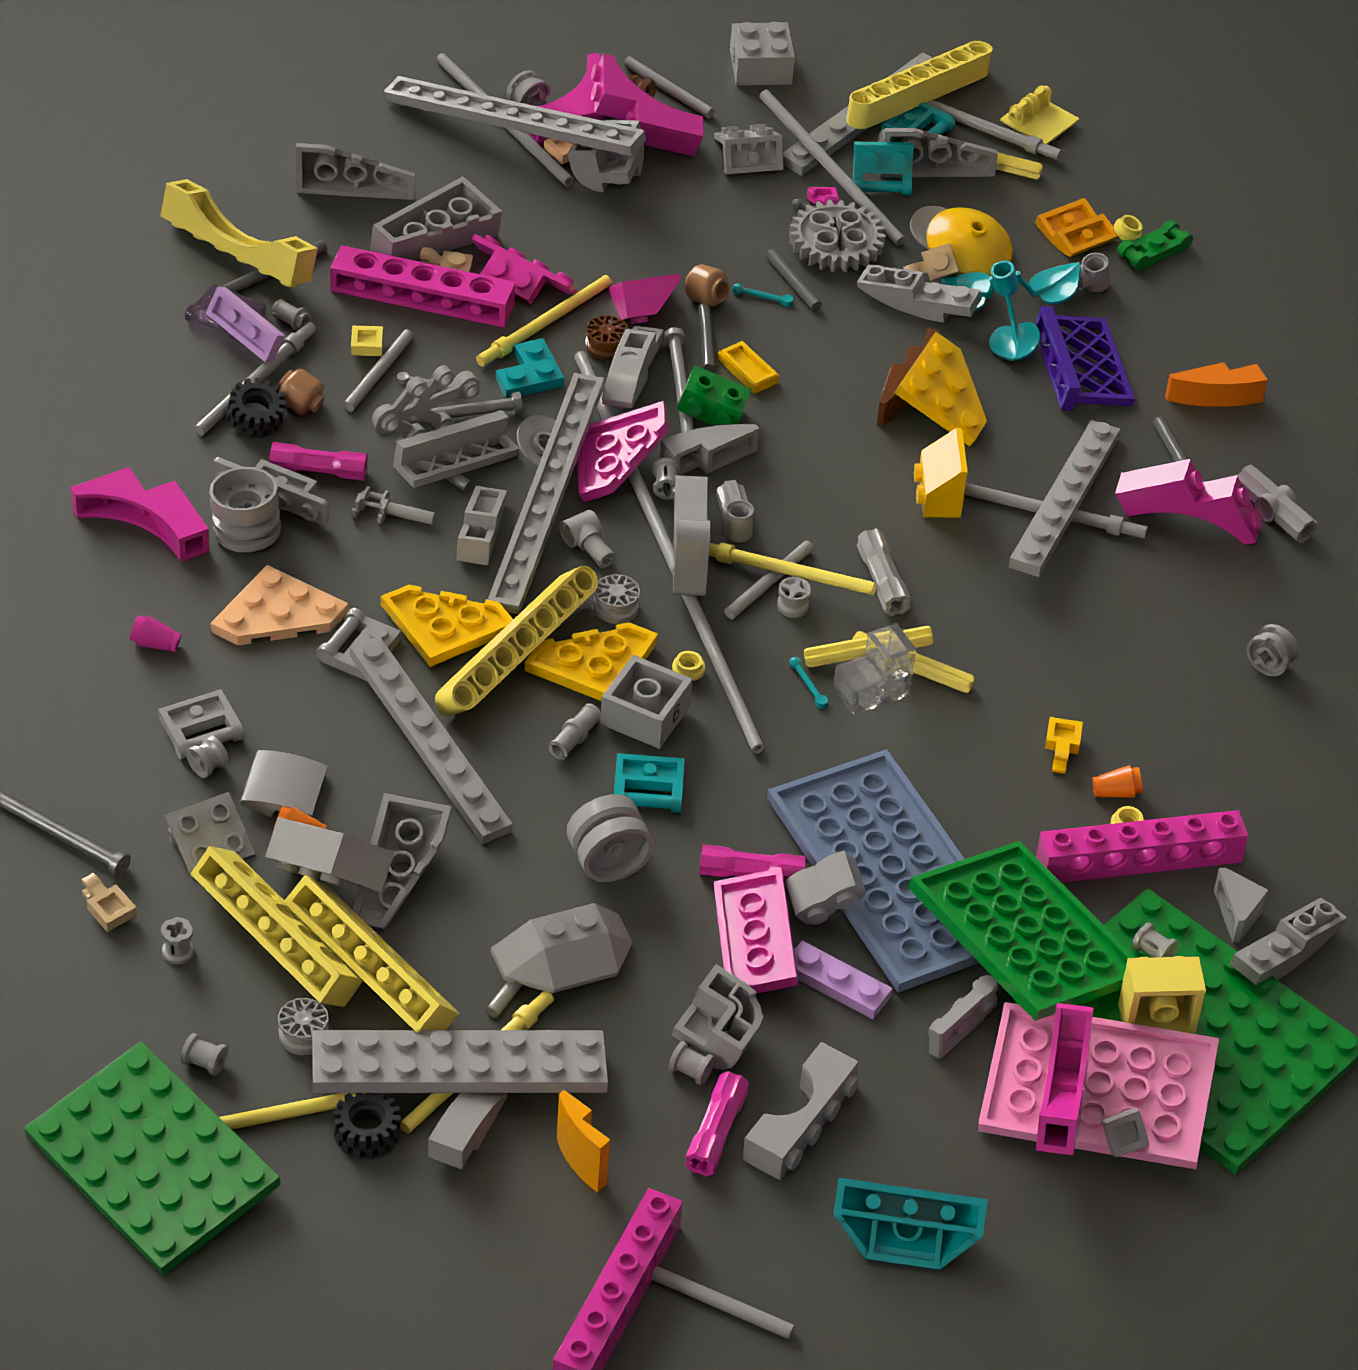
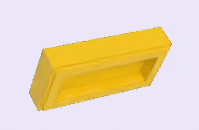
M743 341L718 352L717 360L746 387L750 388L753 394L779 383V374Z

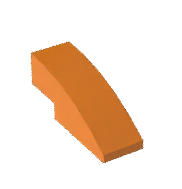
M1225 362L1169 374L1165 398L1170 402L1206 407H1230L1261 403L1264 399L1268 379L1257 364L1229 370Z

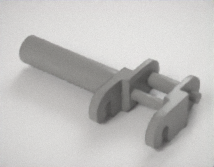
M367 486L365 491L358 494L351 512V517L357 518L365 506L379 508L378 524H383L386 516L391 515L433 525L436 515L432 511L392 503L389 491L386 490L384 494L371 492L370 486ZM369 498L380 500V504L369 502L368 500Z

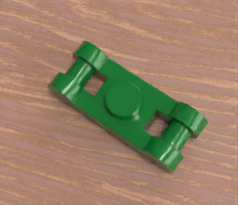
M1170 219L1161 228L1133 241L1124 240L1119 244L1117 254L1123 259H1129L1131 266L1140 271L1187 249L1193 242V236L1185 230H1180V225L1173 219Z

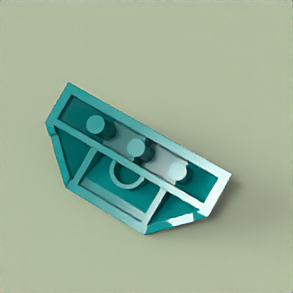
M838 1178L833 1216L865 1259L940 1270L983 1237L988 1199Z

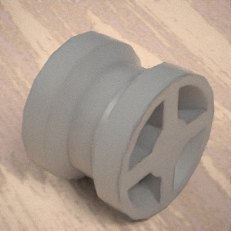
M788 577L782 580L778 591V611L790 618L804 616L809 610L810 584L799 577Z
M208 736L203 740L202 745H193L186 751L187 760L191 768L201 778L211 775L214 768H222L229 763L225 747L215 736Z

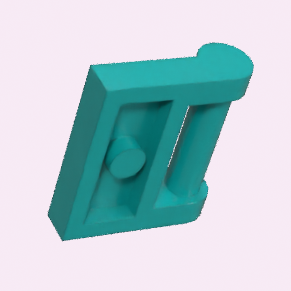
M922 102L918 107L886 120L882 124L881 131L885 128H916L923 130L928 124L933 122L936 125L928 132L942 135L955 127V120L951 115Z
M854 142L852 181L862 192L901 193L902 196H911L913 143ZM863 173L902 174L901 181L862 180Z
M617 753L614 795H624L632 799L637 807L671 809V813H681L685 758ZM628 788L672 792V795L624 792V790Z

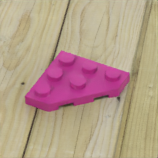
M663 401L590 424L577 459L578 488L583 502L614 493L669 432L668 409Z

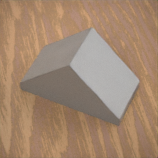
M1219 868L1214 893L1232 943H1239L1263 913L1268 890L1227 868Z

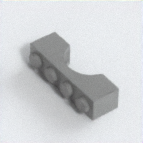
M821 1042L802 1066L800 1088L806 1094L809 1103L801 1110L788 1115L764 1113L745 1137L742 1160L778 1180H781L789 1169L793 1171L801 1161L803 1150L807 1145L813 1146L818 1140L824 1123L827 1120L830 1122L834 1120L839 1112L842 1100L846 1096L850 1098L855 1093L860 1081L857 1077L859 1062Z

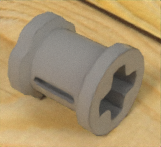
M661 458L653 464V474L656 477L653 492L661 499H674L675 475L679 476L681 473V466L677 460ZM665 466L667 467V474L664 473ZM667 483L670 484L669 491H667Z
M175 917L166 920L161 926V936L165 941L162 947V955L171 964H184L190 961L194 955V946L190 941L193 935V927L188 920Z
M1148 922L1136 933L1131 948L1136 952L1143 951L1152 958L1174 957L1178 950L1179 942L1174 938L1167 939L1155 931V926Z
M192 1033L183 1046L180 1057L181 1063L185 1065L195 1064L207 1069L210 1075L216 1076L225 1065L228 1046L224 1044L214 1045L201 1040L199 1034Z
M681 1041L671 1056L668 1070L674 1073L680 1071L694 1078L695 1083L702 1086L713 1070L715 1056L711 1054L705 1056L690 1049L688 1043Z

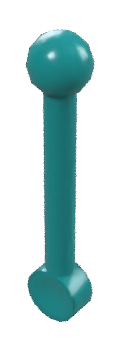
M736 283L732 287V291L736 295L744 293L781 302L785 307L793 305L794 298L789 294L783 296L744 288L740 283Z
M792 657L789 665L792 669H796L814 696L815 706L819 709L826 708L828 698L825 695H820L802 668L801 659Z

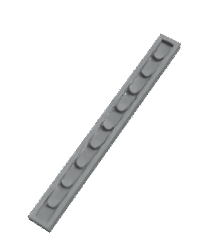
M398 76L383 91L385 101L588 146L598 150H606L621 155L633 156L646 141L645 130L402 76Z
M574 373L488 597V600L499 602L508 613L520 614L602 395L604 389V378Z

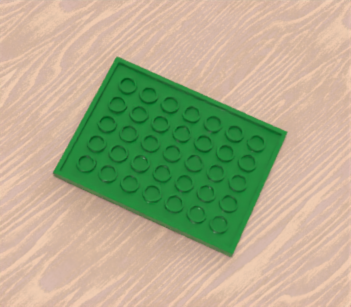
M1147 888L1104 926L1136 958H1152L1143 951L1136 952L1131 948L1136 933L1148 922L1155 926V931L1167 939L1174 938L1179 942L1175 956H1199L1206 992L1196 1034L1219 1038L1200 1149L1236 1175L1358 1063V1037L1273 976L1255 985L1230 965L1233 955L1238 951ZM1121 990L1077 1005L1093 1007V1017L1122 1022L1118 1006Z

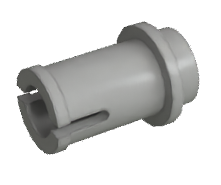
M282 299L276 301L272 307V311H275L272 312V316L290 324L292 329L296 331L312 320L306 308H297Z

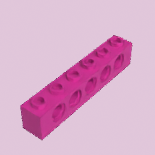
M341 245L330 267L331 291L505 328L515 305L514 281Z
M1239 810L1040 832L1036 857L1061 883L1241 863L1243 860L1248 833Z
M651 1188L647 1189L553 1359V1370L604 1369L651 1283L654 1269L656 1266H660L680 1229L682 1200Z

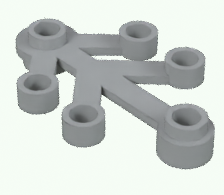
M446 365L438 367L427 384L420 377H413L407 382L405 390L393 405L384 404L375 410L372 415L374 429L379 434L397 431L406 435L407 438L426 433L427 431L419 423L410 424L404 421L412 416L431 423L435 429L453 425V419L446 412L439 413L431 408L458 397L473 399L480 392V382L470 371H463L454 378V373ZM452 383V387L434 394L439 387H446ZM412 397L416 398L412 404L407 406Z

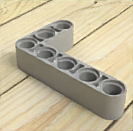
M675 475L673 595L705 596L710 546V520H707V477Z

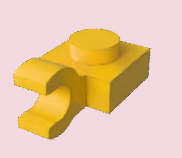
M1054 717L1049 718L1045 749L1055 751L1052 772L1065 774L1069 753H1079L1083 722Z

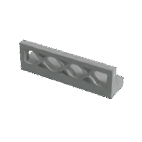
M500 410L396 441L393 467L415 488L519 456L520 448L506 435L509 417ZM500 443L504 447V449L499 450L490 448L489 446H493ZM473 453L481 456L473 458L464 456L463 454ZM447 461L454 464L446 466L437 464V462ZM420 469L428 472L416 475L412 470Z

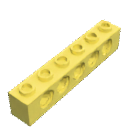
M209 846L190 874L319 1003L345 1007L363 980L284 903V899L235 851Z
M305 875L284 900V903L417 1033L423 1030H446L459 1015V1012L326 884Z

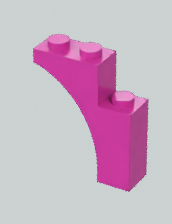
M598 52L587 55L586 74L571 92L553 102L538 107L601 121L604 120L603 115L595 114V101H591V93L594 86V81H591V71L593 65L599 64L601 59ZM528 133L544 148V141L549 138Z
M603 53L599 64H594L591 71V81H594L591 101H595V114L620 120L640 121L641 129L645 130L646 135L644 145L695 156L704 137L703 116L680 111L652 98L625 75L614 56Z
M1190 459L1121 473L1115 495L1128 517L1160 512L1184 514L1200 518L1221 527L1244 545L1256 543L1259 529L1262 528V517L1260 512L1254 509L1250 501L1249 491L1246 487L1242 486L1238 476L1203 482L1201 473L1196 471Z
M127 467L70 487L72 511L77 518H110L135 524L148 530L165 542L180 562L210 552L209 528L176 481L145 491L132 470Z
M1057 1003L1048 1073L1039 1114L1036 1151L1066 1155L1074 1154L1080 1127L1083 1090L1087 1077L1093 1007Z

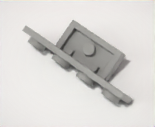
M220 457L213 461L215 478L229 469L242 467ZM261 459L255 468L265 470L275 478L278 485V508L302 516L308 521L326 525L329 521L328 502L314 495L317 491V481Z

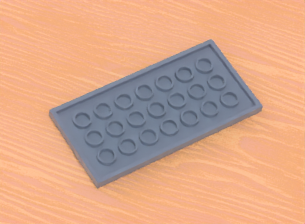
M887 749L768 789L767 800L812 867L825 857L840 851H846L856 860L867 894L854 907L841 910L897 993L979 963L908 888L911 877L964 860L965 858Z

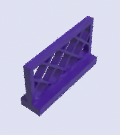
M1041 306L1035 321V325L1040 333L1038 346L1060 409L1072 411L1075 403L1133 406L1135 397L1106 318L1055 315L1053 307ZM1060 326L1067 327L1073 332L1069 334L1061 329ZM1086 328L1099 329L1100 335L1098 336ZM1080 335L1091 343L1087 345L1076 337ZM1067 345L1073 346L1080 352L1078 354L1067 348ZM1098 346L1108 354L1105 356L1093 348ZM1087 355L1098 363L1094 365L1083 357ZM1076 364L1088 372L1084 375L1076 370L1074 365ZM1105 366L1115 372V375L1112 376L1101 368ZM1094 375L1104 381L1105 384L1102 386L1092 380L1091 377ZM1084 385L1095 393L1082 392L1081 386ZM1112 386L1122 394H1115L1108 389Z

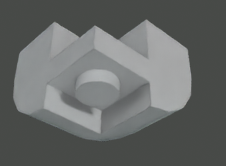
M636 120L606 121L641 129L640 121ZM572 144L568 152L572 172L583 186L593 191L604 193L608 183L616 185L630 184L633 176H640L644 158V144L640 146L633 156Z
M715 964L698 987L692 1004L675 1025L671 1035L680 1041L688 1043L689 1047L705 1056L708 1054L715 1056L713 1068L720 1070L732 1068L754 1039L764 1016L761 1012V1006L755 997L756 991L746 982Z

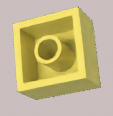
M1199 956L1128 958L1118 1001L1121 1021L1196 1034L1206 992Z

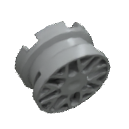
M531 70L523 71L516 75L506 90V100L533 106L547 104L546 97L551 95L549 84Z
M619 574L607 575L598 581V586L594 593V612L601 621L615 625L634 620L638 615L640 588L638 583L628 576Z
M1270 624L1265 625L1258 635L1247 644L1246 652L1249 661L1258 671L1274 677L1281 675L1289 667V664L1298 657L1299 646L1295 637L1287 629L1279 625Z
M296 998L287 1002L280 1009L278 1014L279 1042L283 1048L292 1054H312V1030H329L328 1011L323 1004L310 998ZM312 1004L315 1005L313 1009L309 1008Z

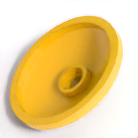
M963 207L946 209L932 219L927 230L926 237L929 250L950 243L959 269V273L956 274L958 276L972 272L986 273L991 276L990 270L995 263L1011 261L1013 247L1009 235L994 218L979 210Z

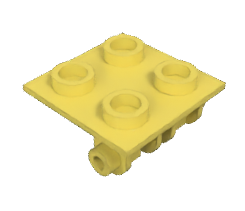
M1041 85L1036 88L1034 94L1029 93L1020 100V103L1011 106L1009 113L1000 118V121L1027 137L1033 135L1043 139V143L1049 144L1076 124L1080 118L1051 103L1052 91L1050 87Z

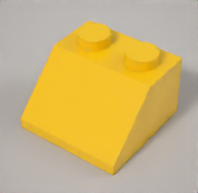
M955 428L921 451L920 463L914 464V482H919L920 484L916 488V503L922 504L923 517L961 518L968 473L962 428Z

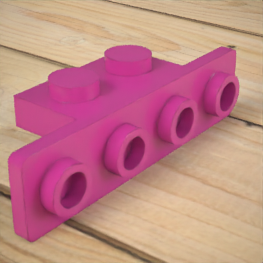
M474 234L472 237V241L477 248L491 256L480 275L514 281L515 297L532 304L544 283L570 296L578 292L573 285L574 280L562 272H558L556 275L550 272L549 267L535 259L533 262L524 259L525 256L512 247L506 250L500 247L501 244L488 235L482 238Z

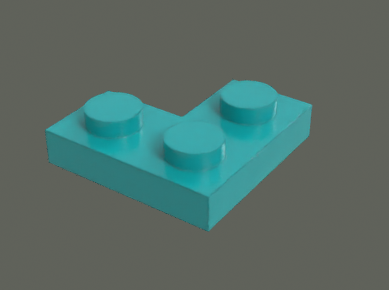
M543 338L514 344V354L520 365L496 370V381L505 399L511 398V393L520 392L521 396L564 387V376Z

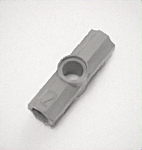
M1251 464L1244 467L1239 475H1237L1242 486L1248 489L1250 499L1255 503V509L1260 512L1263 521L1271 522L1274 520L1300 543L1307 541L1317 530L1318 522L1297 504L1296 496L1287 485L1276 486Z

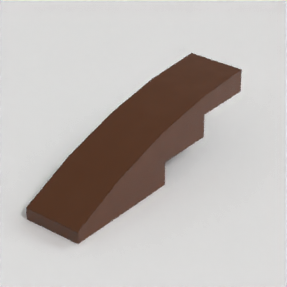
M927 328L922 347L910 345L904 365L891 363L879 402L877 425L884 426L908 403L894 392L935 332L939 333V330Z

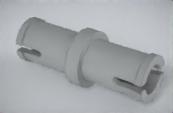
M587 703L573 719L570 718L563 724L562 731L548 745L549 752L555 758L564 759L577 744H581L587 739L589 730L601 719V712L598 707Z

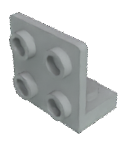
M766 124L750 125V130H739L737 126L722 127V132L714 133V139L723 144L725 174L783 170L782 135L773 131V128L767 127Z

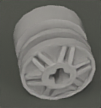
M238 467L221 473L213 480L209 494L213 511V530L217 542L224 548L236 552H254L272 545L280 536L282 527L280 510L278 508V485L275 478L262 469Z

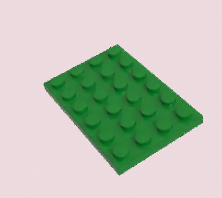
M1021 841L910 878L908 888L1034 1021L1055 1014L1057 1003L1080 1005L1121 990L1128 958H1136Z
M142 1041L24 1127L26 1136L163 1276L281 1185L280 1177Z

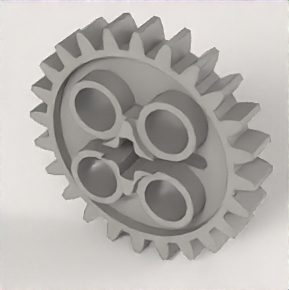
M831 200L827 201V205L817 201L816 208L806 205V211L799 210L797 217L792 218L789 244L793 245L794 253L800 252V260L809 258L808 265L811 266L819 263L820 270L830 266L831 272H834L837 267H841L843 272H847V267L851 266L854 270L858 271L859 264L867 267L869 260L876 262L877 255H882L885 244V227L881 226V219H874V212L865 214V206L856 209L854 202L845 206L843 200H840L838 205H834Z

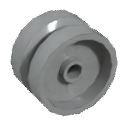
M610 794L593 799L579 808L567 824L566 836L578 855L577 858L588 878L597 882H613L632 875L648 862L654 852V840L643 822L640 812L633 800L624 795Z

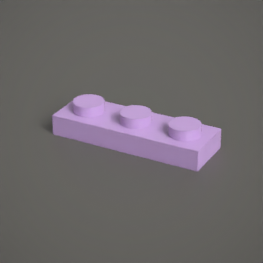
M217 287L206 314L264 362H274L285 335L226 287Z
M801 941L794 950L799 981L871 1019L877 1016L892 996L893 988L804 941Z

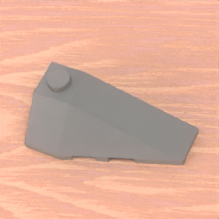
M885 128L879 132L878 142L913 143L912 177L995 176L998 152L995 149L916 128ZM880 174V177H902V174Z
M296 143L297 193L414 200L415 173L328 145Z
M387 793L383 794L371 844L393 851L394 855L382 892L359 886L353 911L371 928L386 929L444 841L452 810L451 806Z

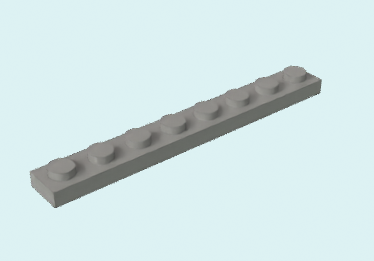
M922 52L892 75L930 60L932 57ZM848 106L809 133L829 156L866 130L853 128L847 124ZM800 141L783 152V166L800 176H803L819 164V161Z
M1090 421L1012 553L1008 568L1033 576H1040L1118 441L1120 428L1110 426L1104 422Z
M377 636L350 647V657L480 843L483 845L511 833L512 822L381 637Z

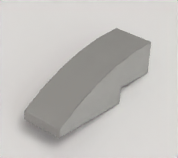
M756 424L717 425L679 433L661 440L660 459L673 458L677 460L681 466L680 475L697 467H700L707 474L756 452L758 448L759 427Z
M481 486L475 487L465 510L464 524L458 536L456 561L488 565L498 535L507 490Z
M460 1093L428 1139V1157L463 1169L472 1151L479 1149L506 1101L507 1093Z

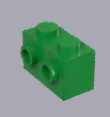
M694 365L676 410L714 426L738 424L751 389Z

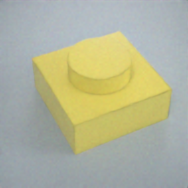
M352 326L351 355L382 356L383 326Z

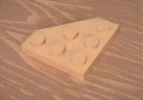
M266 565L210 623L211 633L236 645L251 644V639L270 636L271 641L297 637V632L316 630L317 634L331 632L348 613V603Z

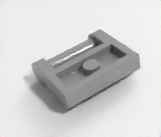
M351 608L345 615L344 623L328 642L322 643L316 650V656L325 664L367 681L350 657V647L344 654L338 652L339 648L356 629L361 631V633L350 647L380 636L392 652L401 640V631L367 617L358 608Z
M222 689L158 709L159 719L170 737L180 760L187 758L186 751L193 745H202L203 740L210 735L215 736L221 743L229 740L237 742L245 739L243 727ZM226 724L227 726L226 728L188 740L185 738V736Z

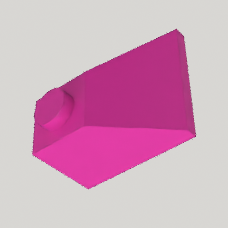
M678 273L624 281L609 286V293L620 319H630L631 325L649 322L648 316L658 313L681 280V275Z

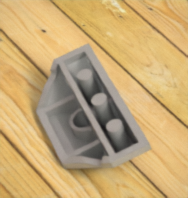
M593 903L531 919L491 947L490 952L505 981L512 983L517 981L531 988L555 993L617 976L633 942L619 914Z

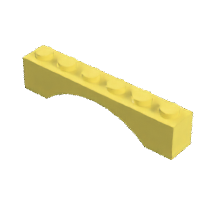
M188 179L166 183L160 216L170 221L172 226L191 232L194 238L206 240L213 244L215 249L234 255L239 262L250 264L258 268L260 273L279 279L280 283L284 286L296 287L298 284L311 281L318 250L317 247L296 236L274 242L250 237L237 229L222 214L207 189Z

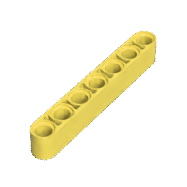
M973 41L854 91L849 99L847 124L853 128L866 129L918 107L922 102L927 103L985 78L989 73L992 46L983 41Z
M580 566L560 575L437 692L435 705L438 711L444 716L451 717L475 707L595 592L598 586L596 573L590 567Z

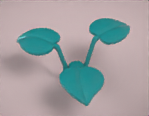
M1010 261L995 263L990 270L991 276L986 273L972 272L956 277H942L941 284L965 286L981 290L982 300L975 311L985 305L986 298L993 297L994 290L1005 297L1011 326H1002L996 329L990 336L989 345L991 351L996 356L1014 361L1030 356L1037 349L1040 342V333L1034 323L1024 322L1017 325L1011 296L1015 294L1019 283L1032 297L1041 296L1044 303H1062L1075 295L1079 286L1081 266L1080 262L1043 270L1034 275L1029 284L1021 277L1020 271L1015 272L1014 265Z

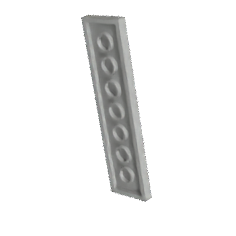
M312 1030L313 1093H561L563 1090L568 1093H607L608 1077L603 1030H423L419 1033L415 1030Z

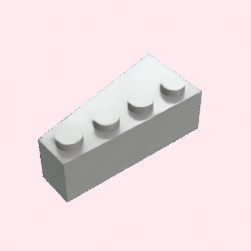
M462 176L374 224L370 251L416 261L421 259L420 253L423 247L432 248L439 254L443 253L444 250L450 251L474 244L472 241L474 234L482 238L486 235L494 238L499 235L502 210Z

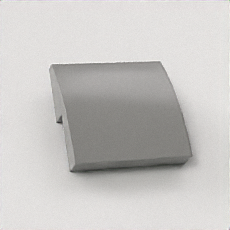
M258 750L240 804L269 817H272L275 810L280 811L282 806L287 808L294 806L312 816L327 765L290 753Z

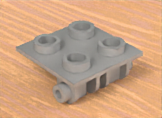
M229 792L165 815L170 827L166 829L167 836L171 842L176 841L189 874L209 846L235 851L242 859L256 854Z

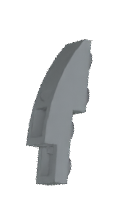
M867 265L857 281L858 288L892 308L920 318L943 323L949 314L971 317L982 300L980 289L925 282L923 272L911 271L909 269Z
M634 326L633 329L625 330L608 373L602 396V405H610L617 409L633 407L648 380V367L664 340V329Z
M1320 897L1281 919L1276 931L1236 952L1232 957L1230 965L1255 985L1271 976L1279 980L1298 967L1326 943L1346 922L1347 917L1338 911L1334 905Z

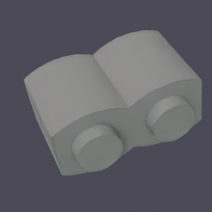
M846 851L829 855L815 866L798 871L785 881L795 915L807 925L823 923L837 909L854 907L867 894L856 860Z

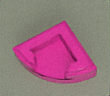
M835 187L807 188V199L816 205V202L819 201L823 205H827V201L831 200L834 205H838L839 196Z

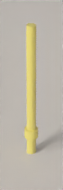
M604 275L508 337L502 336L495 340L489 349L476 356L477 363L483 367L497 357H505L512 352L514 344L523 342L611 286L612 281L610 277Z
M710 543L709 556L716 557V560L727 564L737 562L869 595H874L877 589V583L738 550L731 544L720 543L717 545Z
M543 991L529 1005H522L512 1015L513 1019L501 1030H528L538 1021V1015L554 1001L552 994ZM431 1093L400 1122L402 1131L407 1134L411 1133L453 1093Z
M338 1093L219 1118L231 1130L337 1109L339 1100L344 1101V1095L348 1093Z

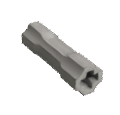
M877 528L865 530L857 536V547L863 561L869 568L874 582L877 583V595L883 610L890 616L904 614L910 609V601L912 599L905 583L900 579L891 558L890 548L884 533Z

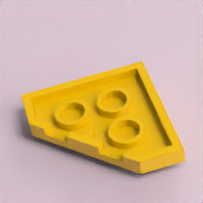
M935 332L894 393L947 431L951 432L955 428H962L964 443L971 446L986 424L987 419L961 349Z
M406 585L381 596L382 608L430 667L489 643L513 620L497 601L486 599L485 603L468 601L466 595L441 591L440 595L422 592V587Z
M627 622L616 625V629L601 633L598 632V629L572 634V639L554 642L553 638L546 639L532 651L525 661V671L602 701V696L632 655L647 659L658 642V633Z

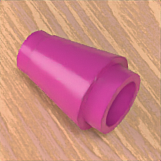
M138 615L130 634V640L137 642L136 646L165 651L170 650L172 652L177 651L182 637L181 633L176 632L149 615L146 617Z

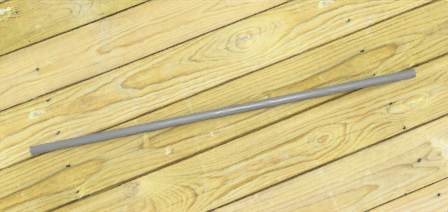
M584 351L577 352L574 358L581 374L596 376ZM602 392L597 409L602 420L614 417V414L609 405H602ZM636 467L628 478L673 575V544L639 469ZM682 595L752 752L755 754L762 752L765 748L697 597Z

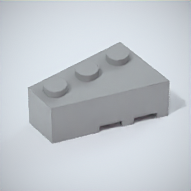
M278 817L265 857L278 861L276 868L293 874H297L299 868L298 874L307 875L316 880L321 875L320 880L338 886L344 881L382 892L394 852L344 833Z

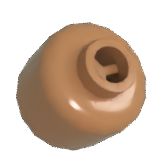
M700 264L695 266L686 276L685 291L687 297L692 302L698 304L706 303L710 307H715L729 295L730 284L724 271Z
M304 369L289 370L278 384L280 388L279 393L283 392L285 395L286 406L298 415H304L310 410L316 412L325 400V397L322 396L324 387L322 382Z

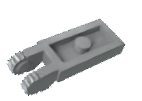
M982 975V977H979V980H975L972 985V991L964 998H959L949 1012L942 1018H937L931 1024L928 1031L929 1054L942 1059L997 1006V997L994 993L998 990V982L991 975Z

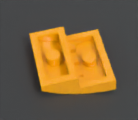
M1086 198L1040 214L1035 220V224L1045 237L1057 249L1069 257L1114 241L1119 237L1105 214L1097 216Z
M563 1090L559 1094L557 1141L559 1147L575 1173L598 1193L607 1185L610 1139L591 1126L592 1110Z

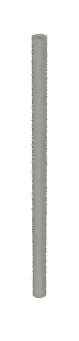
M445 53L438 55L437 62L464 89L487 95ZM507 129L562 184L568 187L573 183L574 178L528 133Z
M762 91L759 98L856 203L860 207H866V213L874 212V219H881V226L885 227L884 233L896 246L903 244L905 237L770 91Z

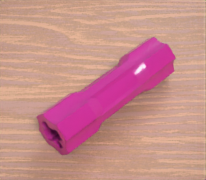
M273 442L269 462L293 472L303 470L333 474L344 479L365 481L368 454L351 451L335 453L304 449L295 444Z
M703 844L699 874L717 877L743 876L782 868L786 881L793 874L805 869L806 856L782 853L765 855L735 851L729 847Z
M730 1071L720 1074L699 1131L694 1136L685 1156L687 1159L685 1166L692 1173H699L703 1176H710L715 1173L733 1122L748 1094L749 1082L742 1075H736Z

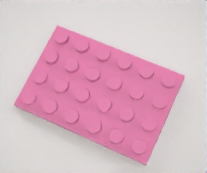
M1004 1003L980 1113L978 1132L1037 1142L1039 1114L1048 1073L1055 1014L1034 1021L1019 1004ZM1093 1017L1087 1077L1083 1090L1080 1127L1075 1149L1112 1155L1101 1120L1136 1108L1140 1111L1150 1145L1121 1155V1157L1196 1169L1219 1038Z

